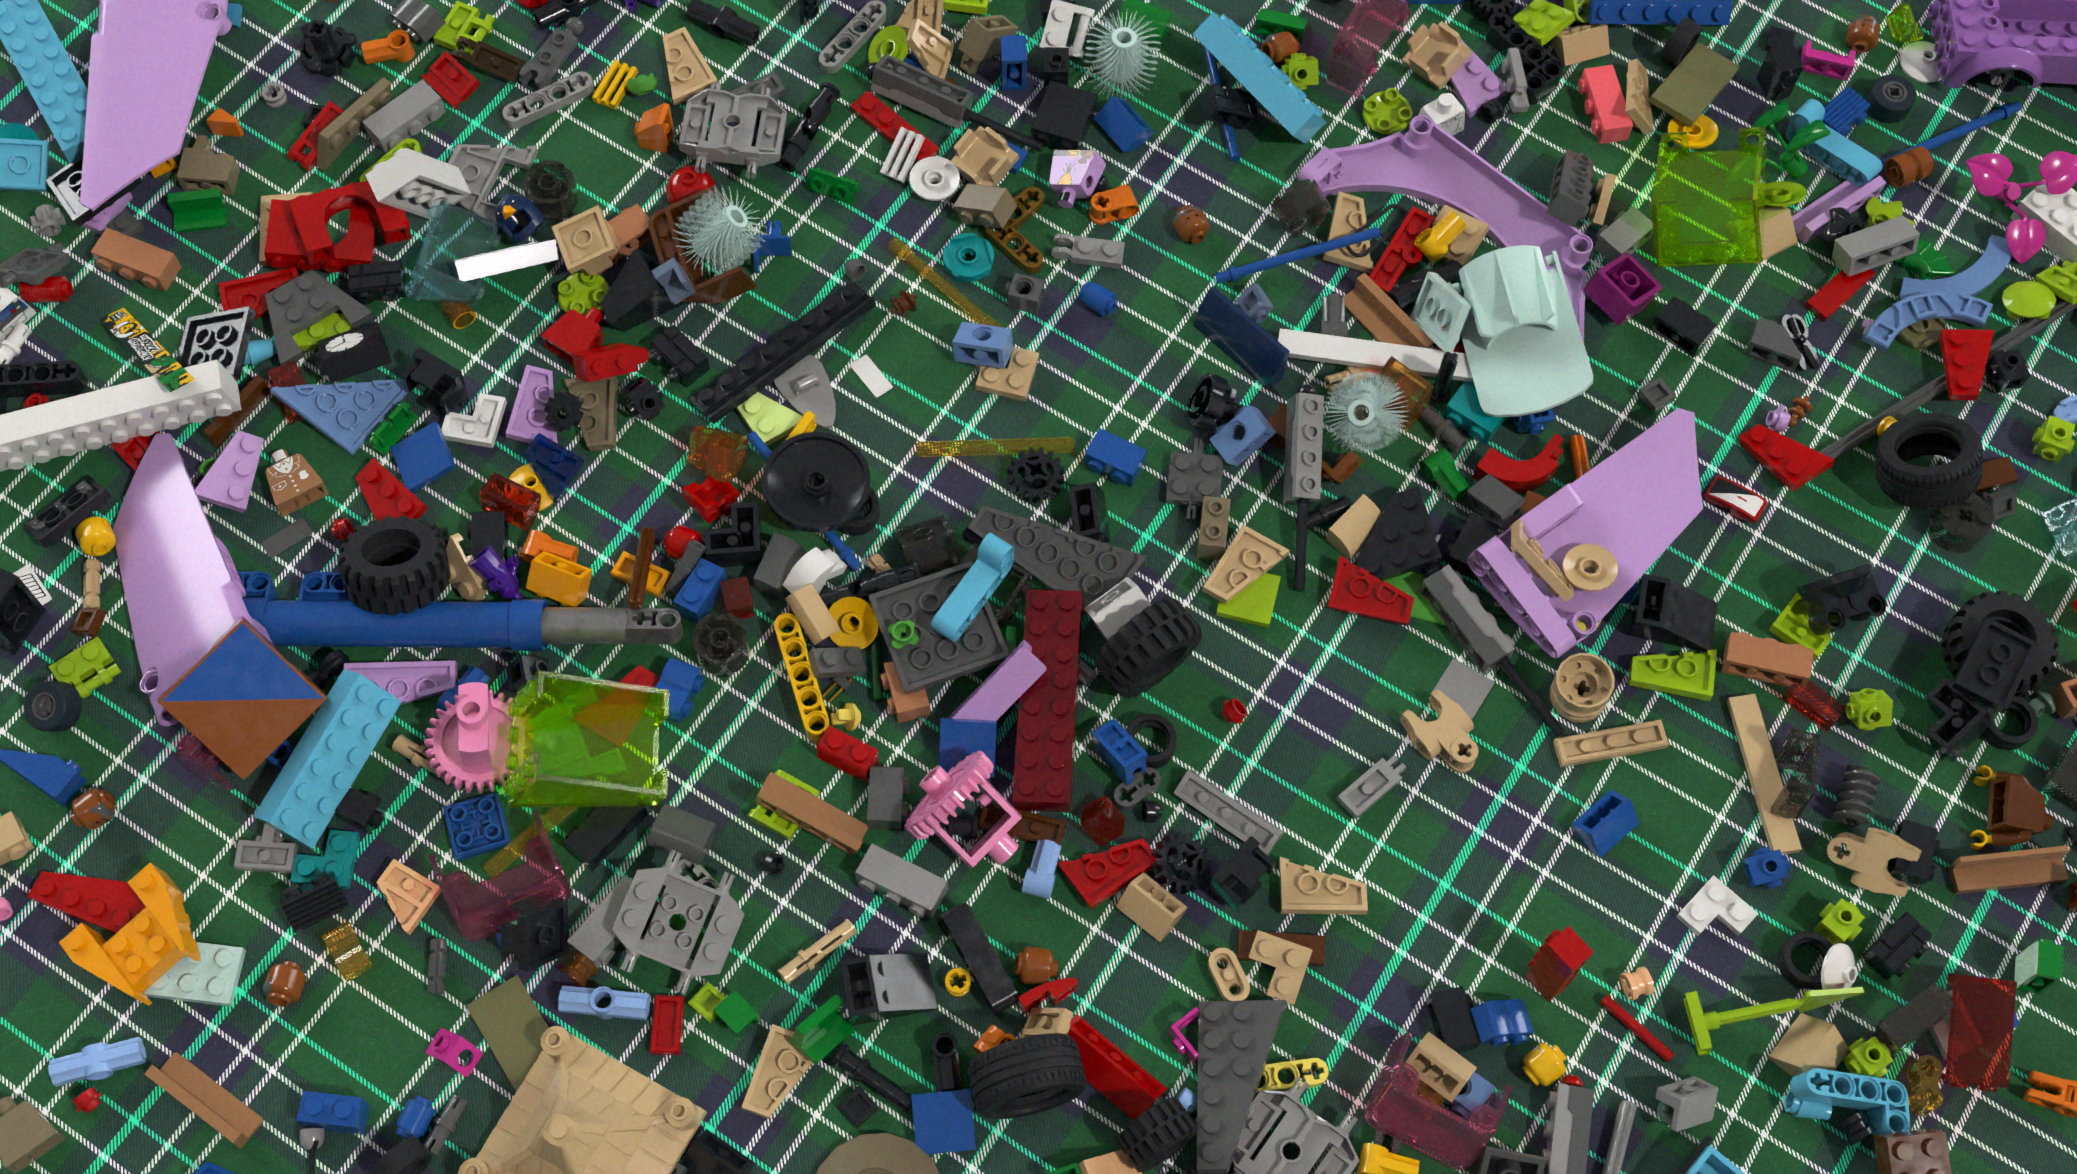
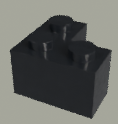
M758 502L732 503V528L705 530L706 559L719 567L759 565L763 558Z
M1945 677L1926 696L1930 709L1941 717L1927 732V736L1931 745L1953 762L1992 725L1989 712L1970 696L1952 688L1953 683Z

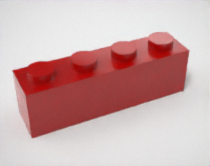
M1567 926L1562 932L1558 929L1554 930L1544 940L1545 943L1540 946L1539 951L1533 956L1534 959L1528 964L1530 970L1525 977L1548 1002L1570 985L1594 953L1570 926Z

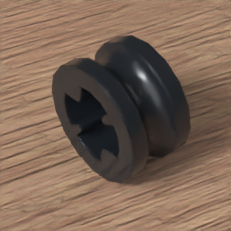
M1492 98L1488 103L1481 104V114L1489 124H1493L1496 120L1504 117V110L1498 100Z

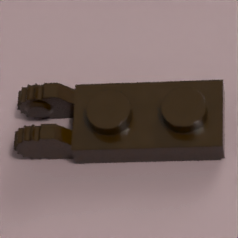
M464 36L459 37L458 43L474 51L470 56L459 50H453L452 57L469 64L473 68L516 85L519 72L525 65L524 60L483 42H476Z

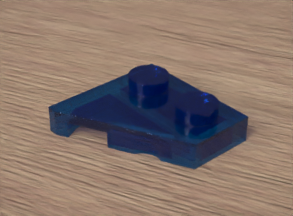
M541 433L537 434L524 453L525 460L555 503L559 501L585 461Z

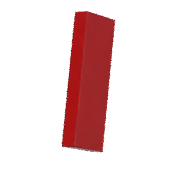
M1869 269L1848 277L1841 270L1806 302L1805 307L1825 322L1874 277L1875 272Z

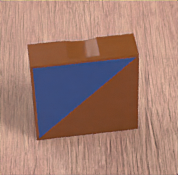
M242 616L212 645L205 656L195 665L188 668L158 697L157 702L240 778L245 780L327 699V695L297 666L287 661L275 649L273 644Z

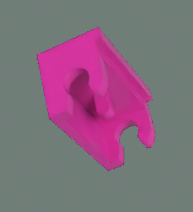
M1806 40V45H1803L1800 56L1804 65L1802 71L1847 81L1854 68L1856 51L1850 50L1849 55L1842 56L1811 49L1812 41Z

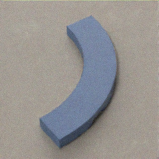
M1991 235L1981 258L1970 268L1957 275L1936 280L1903 277L1897 302L1906 297L1925 292L1946 291L1948 294H1966L1973 297L1981 293L1994 283L2012 257L2006 238Z
M1946 291L1912 295L1894 303L1881 313L1866 330L1862 341L1885 352L1899 332L1914 323L1929 319H1954L1981 328L1985 325L1993 304L1970 295L1948 294Z

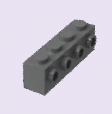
M1566 149L1554 169L1547 214L1573 227L1579 219L1584 220L1590 209L1587 205L1592 196L1589 193L1593 187L1591 182L1595 173L1592 172L1594 162L1587 155L1577 154Z

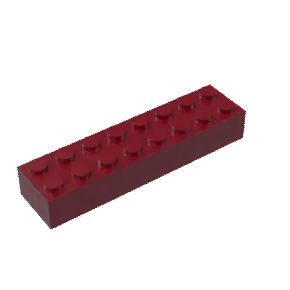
M1027 589L1023 640L1032 646L1031 653L1047 668L1019 697L1012 802L1016 809L1071 813L1084 610L1082 591Z

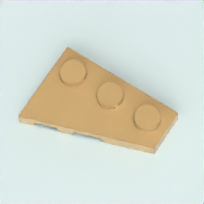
M685 27L662 36L674 106L694 97L707 88L711 89L712 82L715 81V85L717 84V78Z
M1637 58L1628 61L1625 112L1632 119L1634 127H1638L1644 135L1654 132L1651 103L1649 102L1647 70Z
M1519 518L1511 524V550L1518 558H1524L1530 564L1529 569L1537 578L1542 577L1548 583L1547 588L1556 598L1560 596L1565 602L1569 601L1574 597V586L1566 579L1564 573L1551 558L1546 560L1543 557L1545 554L1537 539H1529L1523 532L1525 525Z
M1242 525L1206 581L1202 591L1227 604L1287 557L1290 550Z
M1279 858L1281 914L1367 915L1366 883L1334 873L1329 875L1314 870L1315 867L1306 864L1301 866L1289 862L1290 859Z
M772 1024L741 1110L769 1119L813 1064L791 1043L793 1031Z

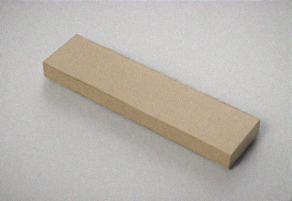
M1661 719L1556 738L1553 741L1560 768L1665 749L1669 746Z

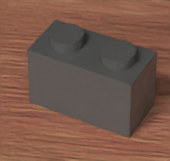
M870 766L867 810L868 829L902 830V821L908 819V804H904V794H909L910 778L905 777L904 768Z

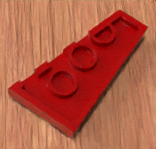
M41 871L27 896L32 901L114 934L146 908L127 882Z

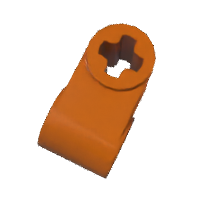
M1121 185L1114 189L1095 193L1090 202L1089 219L1097 225H1104L1136 215L1140 208L1129 185Z

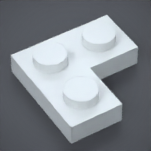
M480 393L473 416L452 412L448 415L446 414L441 429L445 440L493 448L506 408V398Z
M1713 875L1679 912L1676 918L1695 935L1699 936L1716 917L1733 933L1739 936L1759 913Z

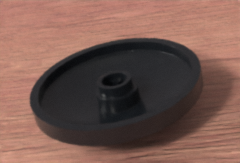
M824 432L803 433L781 443L769 456L762 476L763 494L770 510L786 525L797 530L812 533L833 531L853 521L865 507L871 488L870 470L862 453L846 439Z

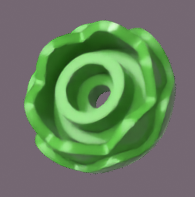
M650 73L648 76L639 75L636 79H628L626 87L635 96L648 94L655 90L657 77H654L653 73Z

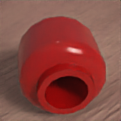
M678 525L672 531H667L663 539L666 555L676 561L681 559L690 540L698 541L705 546L702 534L684 525Z

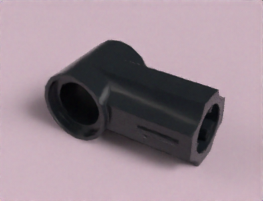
M949 1032L938 1033L932 1040L936 1092L962 1089L957 1038ZM941 1043H949L953 1046L952 1051L947 1054L940 1053L937 1048Z

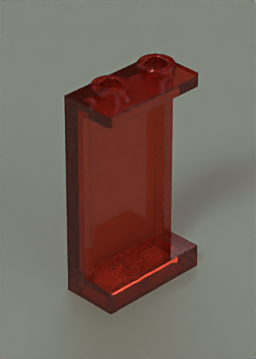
M1948 973L1947 985H1952L1953 991L1946 1072L1940 1073V1079L1948 1080L1949 1086L1968 1089V1083L1978 1084V1090L1997 1092L1998 1087L2008 1088L2017 982Z

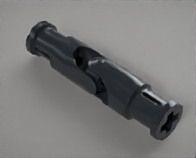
M823 82L820 85V92L817 97L810 101L803 117L786 140L780 161L776 162L777 166L782 170L794 172L800 156L805 155L819 131V126L830 114L832 104L841 96L840 90L835 85Z
M918 560L913 561L912 565L900 569L895 567L877 573L874 576L838 586L836 590L822 595L819 594L829 610L841 598L857 597L869 602L868 595L922 578L924 575ZM860 589L864 591V595H856V593Z

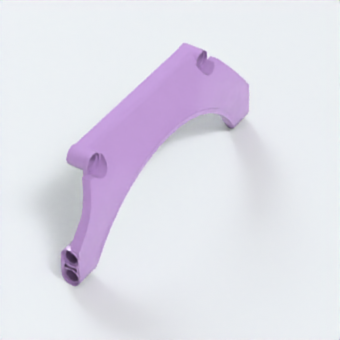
M1423 115L1415 116L1411 120L1409 130L1405 135L1397 132L1365 144L1332 149L1324 147L1298 173L1297 181L1318 197L1337 195L1339 191L1343 193L1374 191L1404 194L1424 199L1440 206L1447 205L1489 224V231L1486 235L1500 249L1519 245L1540 247L1544 264L1548 271L1555 268L1556 272H1558L1556 264L1548 266L1545 256L1551 255L1552 251L1556 250L1584 343L1586 293L1583 289L1587 284L1588 272L1583 270L1582 267L1588 261L1592 251V239L1577 228L1547 214L1548 207L1443 130L1431 121L1430 118Z

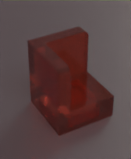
M747 577L720 582L729 622L756 616Z
M1104 795L1083 807L1080 824L1099 846H1103L1123 835L1125 817L1107 795Z

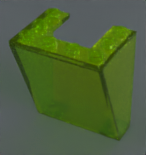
M1765 127L1739 128L1740 149L1689 152L1687 132L1661 133L1650 205L1657 267L1763 262L1767 163ZM1749 135H1757L1759 141L1757 144H1749L1745 138ZM1676 139L1682 142V146L1678 149H1672L1668 146V142Z
M538 670L531 679H528L524 688L520 689L518 695L509 703L508 715L512 717V724L507 732V742L511 744L505 764L506 769L509 770V779L506 780L504 795L508 797L507 806H657L667 797L668 769L662 768L658 772L659 726L669 716L670 690Z

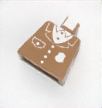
M284 449L272 454L271 458L274 465L268 467L265 472L274 503L282 517L329 495L322 479L301 454L289 457Z

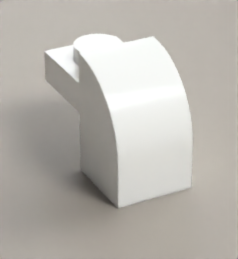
M815 547L794 565L783 586L792 594L812 583L816 591L820 593L825 582L828 579L843 574L847 565L830 549L821 551Z

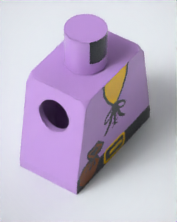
M1054 150L1049 184L1059 197L1058 204L1061 207L1072 208L1075 198L1091 197L1106 167V163L1097 150Z

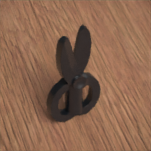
M1797 314L1791 316L1783 315L1779 319V324L1785 326L1802 355L1797 369L1801 372L1806 370L1804 355L1811 367L1816 369L1819 367V359L1815 349L1806 339L1809 333L1806 322Z
M341 649L334 650L324 658L319 668L308 677L323 690L330 678L335 677L344 669V663L349 662V656Z

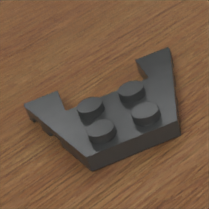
M312 269L265 295L277 353L283 368L305 357L292 336L340 310L353 329L374 318L372 312L367 307Z

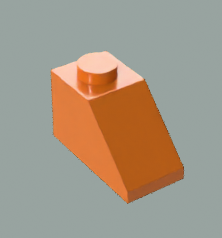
M663 103L643 113L640 122H636L634 136L637 137L640 148L664 153L669 152L675 135L670 105Z

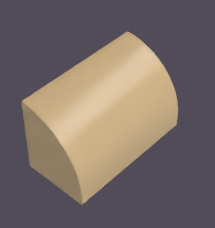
M1586 23L1564 29L1552 38L1557 57L1564 66L1610 54L1608 27L1605 24Z
M1363 494L1330 527L1326 541L1351 560L1364 547L1382 515L1381 511Z
M812 583L785 598L814 646L840 630Z
M1144 872L1128 885L1116 905V908L1159 942L1169 934L1188 908Z
M1430 1032L1424 1036L1403 1065V1067L1451 1103L1477 1069L1476 1066Z

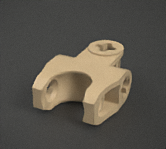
M1436 689L1430 693L1429 701L1438 715L1437 720L1426 722L1417 717L1414 712L1407 710L1402 713L1400 721L1408 733L1412 744L1427 760H1431L1439 754L1454 772L1466 773L1473 768L1479 752L1477 744L1467 734L1474 729L1473 722L1458 703Z
M1868 828L1865 838L1848 832L1839 833L1827 846V854L1831 861L1854 870L1850 879L1851 883L1874 893H1885L1900 897L1906 896L1910 886L1891 876L1887 868L1888 861L1897 857L1909 861H1918L1922 853L1920 849L1907 843L1899 836L1877 828ZM1842 843L1847 845L1846 849L1848 852L1846 854L1841 853L1842 848L1840 845Z

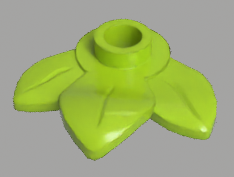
M1875 196L1867 202L1865 207L1869 217L1866 223L1867 227L1902 216L1903 214L1901 201L1883 204ZM1907 219L1914 226L1915 222Z

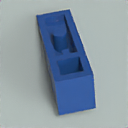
M0 749V762L63 807L67 805L87 782L80 774L83 769L70 759L65 763L57 756Z

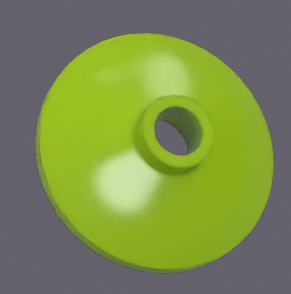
M896 25L885 27L879 31L869 47V63H878L884 54L903 61L909 49L906 43L908 35L906 31Z
M1788 181L1767 183L1758 187L1754 192V198L1759 203L1784 208L1802 201L1807 195V190L1803 185Z

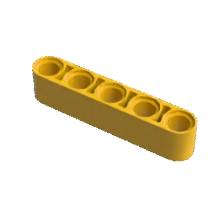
M783 613L774 622L776 638L806 736L809 741L818 744L830 726L829 718L817 679L814 678L799 621L793 614ZM785 627L794 628L789 633H784L781 631ZM792 651L801 652L797 657L789 656V653ZM800 675H807L809 677L802 682L796 680ZM808 699L817 701L812 706H805L803 704ZM815 724L824 725V728L820 731L811 729Z

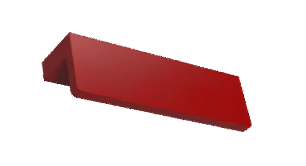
M1078 1014L1072 1017L1070 1029L1066 1035L1074 1039L1078 1045L1087 1082L1130 1118L1135 1120L1150 1109L1168 1088Z

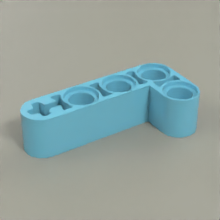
M1815 99L1807 100L1791 117L1786 132L1789 143L1794 139L1796 132L1814 120L1823 121L1825 109L1819 101ZM1827 125L1825 126L1831 132V135L1799 149L1859 187H1863L1872 181L1883 167L1882 162L1875 155Z
M993 533L987 534L978 548L976 562L936 613L930 627L952 642H956L1010 571L1014 563V546Z
M1813 1068L1797 1074L1790 1081L1791 1092L1801 1101L1869 1111V1125H1872L1876 1130L1872 1135L1910 1130L1908 1093L1905 1086L1899 1081Z

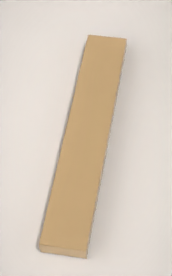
M1756 694L1730 697L1726 702L1768 845L1772 851L1780 849L1782 855L1800 852L1802 848Z

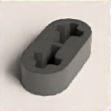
M1146 767V771L1143 774L1140 770L1133 774L1134 781L1128 786L1124 782L1118 785L1113 796L1115 806L1119 810L1130 811L1159 790L1161 776L1156 769ZM1144 776L1147 779L1154 778L1153 786L1145 784L1141 788L1139 787L1143 783ZM1133 790L1135 791L1131 795V802L1120 800L1122 792L1127 795Z

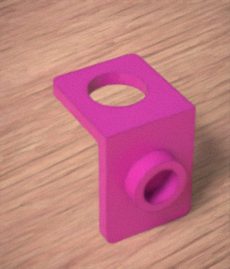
M1197 1007L1170 1027L1169 1032L1174 1039L1172 1041L1174 1048L1180 1055L1186 1054L1193 1064L1198 1061L1199 1055L1180 1030L1198 1017L1199 1009Z
M444 1028L438 1031L425 1051L427 1055L446 1063L465 1077L470 1075L483 1055L481 1050L462 1036ZM463 1050H469L471 1052L469 1063L465 1066H460L458 1063L459 1054Z

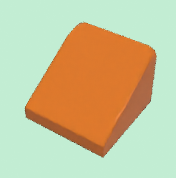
M217 108L206 120L211 132L215 135L236 137L244 135L238 119L221 108Z

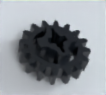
M1029 447L1028 454L1019 451V459L1012 457V466L1007 468V483L1011 484V492L1016 493L1019 491L1018 499L1022 500L1026 496L1030 504L1034 498H1037L1040 504L1043 503V497L1052 500L1053 492L1059 494L1060 485H1064V476H1062L1064 475V467L1060 466L1061 459H1053L1052 451L1043 454L1042 447L1039 448L1038 452H1034L1033 448ZM1049 468H1050V469L1052 470V472H1053V475H1054L1053 478L1051 477V473L1048 472V469H1049ZM1018 473H1020L1021 478L1024 479L1023 483L1020 481Z
M1178 831L1173 835L1170 833L1164 836L1163 840L1155 844L1159 850L1151 853L1157 859L1156 862L1151 864V867L1158 869L1154 877H1162V887L1171 885V893L1179 890L1181 895L1190 891L1193 892L1200 889L1199 885L1207 882L1204 876L1210 874L1211 870L1206 867V864L1212 862L1211 858H1205L1204 854L1208 851V848H1200V838L1193 841L1192 833L1189 832L1183 835L1182 831ZM1186 859V862L1182 863V865L1177 867V864L1180 863V861Z

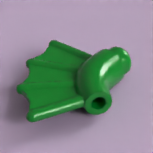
M1920 239L1916 253L1894 260V262L1900 263L1901 266L1915 271L1921 279H1927L1931 275L1955 274V271L1947 263V256L1935 250L1931 242Z

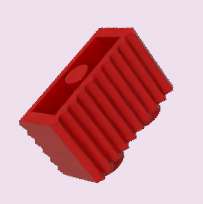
M833 725L827 728L817 745L819 759L866 783L870 779V766L877 767L879 764L877 748L873 749L872 745L868 746L867 743L863 744L862 740L853 739L852 735L843 734V731H838V728L833 729Z

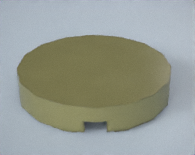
M1944 318L1914 323L1896 335V339L1904 346L1913 350L1933 348L1940 342L1939 334L1945 328Z

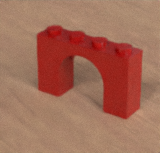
M368 180L359 183L352 182L343 187L324 189L319 193L307 196L300 195L288 200L290 214L309 265L335 259L333 243L326 226L330 218L342 210L360 209L372 215L378 223L386 245L411 239L410 224L405 211L378 202Z
M271 199L264 250L267 266L280 269L296 266L304 271L314 269L337 273L348 272L349 265L374 263L378 223L369 213L360 209H350L347 234L339 243L333 245L335 259L309 265L290 214L289 201Z

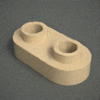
M1228 948L1215 949L1209 956L1208 969L1224 1001H1245L1250 992V984L1236 955ZM1224 961L1227 967L1221 969L1217 966V962ZM1237 987L1240 993L1233 995L1229 989Z

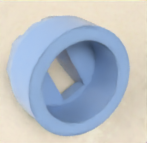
M1185 1087L1177 1098L1186 1111L1192 1113L1194 1111L1193 1107H1197L1198 1099L1191 1090Z

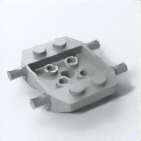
M714 81L711 83V89L707 88L687 100L679 139V150L697 160L694 169L697 173L700 172V167L701 174L704 173L707 161L747 165L745 176L750 179V176H752V179H755L757 167L780 161L787 123V111L770 96L771 89L768 87L766 88V94L765 87H762L760 94L750 93L737 96L726 90H721V83L717 82L715 85ZM713 105H714L715 107H714V112H713V117H712V122H711V127H710V133H709V138H708V141H707V136H708V131H709V126H710V120H711V115H712V110H713ZM762 111L756 146H752L757 113ZM729 122L739 123V125L734 127H731L727 124Z
M671 849L665 865H662L661 868L636 871L611 931L627 952L620 969L625 971L630 960L626 972L632 973L637 958L640 955L680 971L679 974L681 976L674 991L686 995L690 982L694 977L720 974L745 914L729 896V889L735 878L734 875L730 874L729 876V873L724 872L719 886L715 889L675 873L682 854L677 852L672 862L676 851ZM662 885H665V890L642 940L640 937ZM711 905L715 906L714 912L696 955L691 960L689 959ZM674 914H680L685 919V926L680 931L671 929L669 925V920Z
M1298 1077L1291 1090L1287 1092L1260 1090L1251 1103L1247 1120L1244 1122L1239 1143L1232 1160L1234 1165L1232 1174H1308L1329 1143L1333 1146L1314 1174H1351L1359 1159L1348 1136L1358 1119L1354 1116L1347 1126L1346 1124L1352 1117V1114L1347 1113L1339 1127H1334L1316 1115L1299 1101L1300 1096L1309 1086L1304 1081L1300 1089L1297 1090L1303 1082V1079ZM1285 1110L1287 1113L1256 1158L1251 1160L1250 1158ZM1288 1143H1294L1300 1149V1155L1295 1160H1288L1283 1155V1147Z

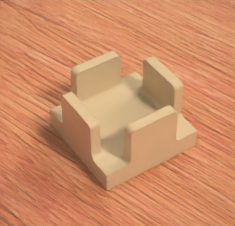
M1442 21L1438 25L1433 23L1429 29L1422 24L1408 40L1409 52L1402 59V63L1441 90L1470 57L1472 50L1462 43L1458 32Z
M979 126L975 132L968 129L955 144L954 150L956 155L951 162L954 163L959 174L971 184L996 187L1020 157L1009 148L1007 141L988 126L985 129Z
M599 205L552 226L566 267L571 274L584 269L592 276L613 266L609 256L617 253L621 248L614 229L606 221Z

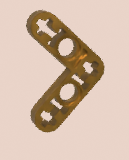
M1028 187L1014 198L1017 204L1015 210L1019 211L1022 215L1017 219L1009 218L1003 229L1001 228V233L997 230L992 232V227H985V235L992 244L1020 269L1028 274H1036L1043 267V254L1017 229L1043 208L1044 193L1037 187ZM1029 197H1030L1031 199L1037 198V202H1035L1034 200H1032V201H1030V202L1028 203V198H1029ZM1011 241H1017L1021 244V247L1013 250L1008 248L1007 244ZM1027 258H1029L1030 260L1036 259V263L1030 262L1028 264Z

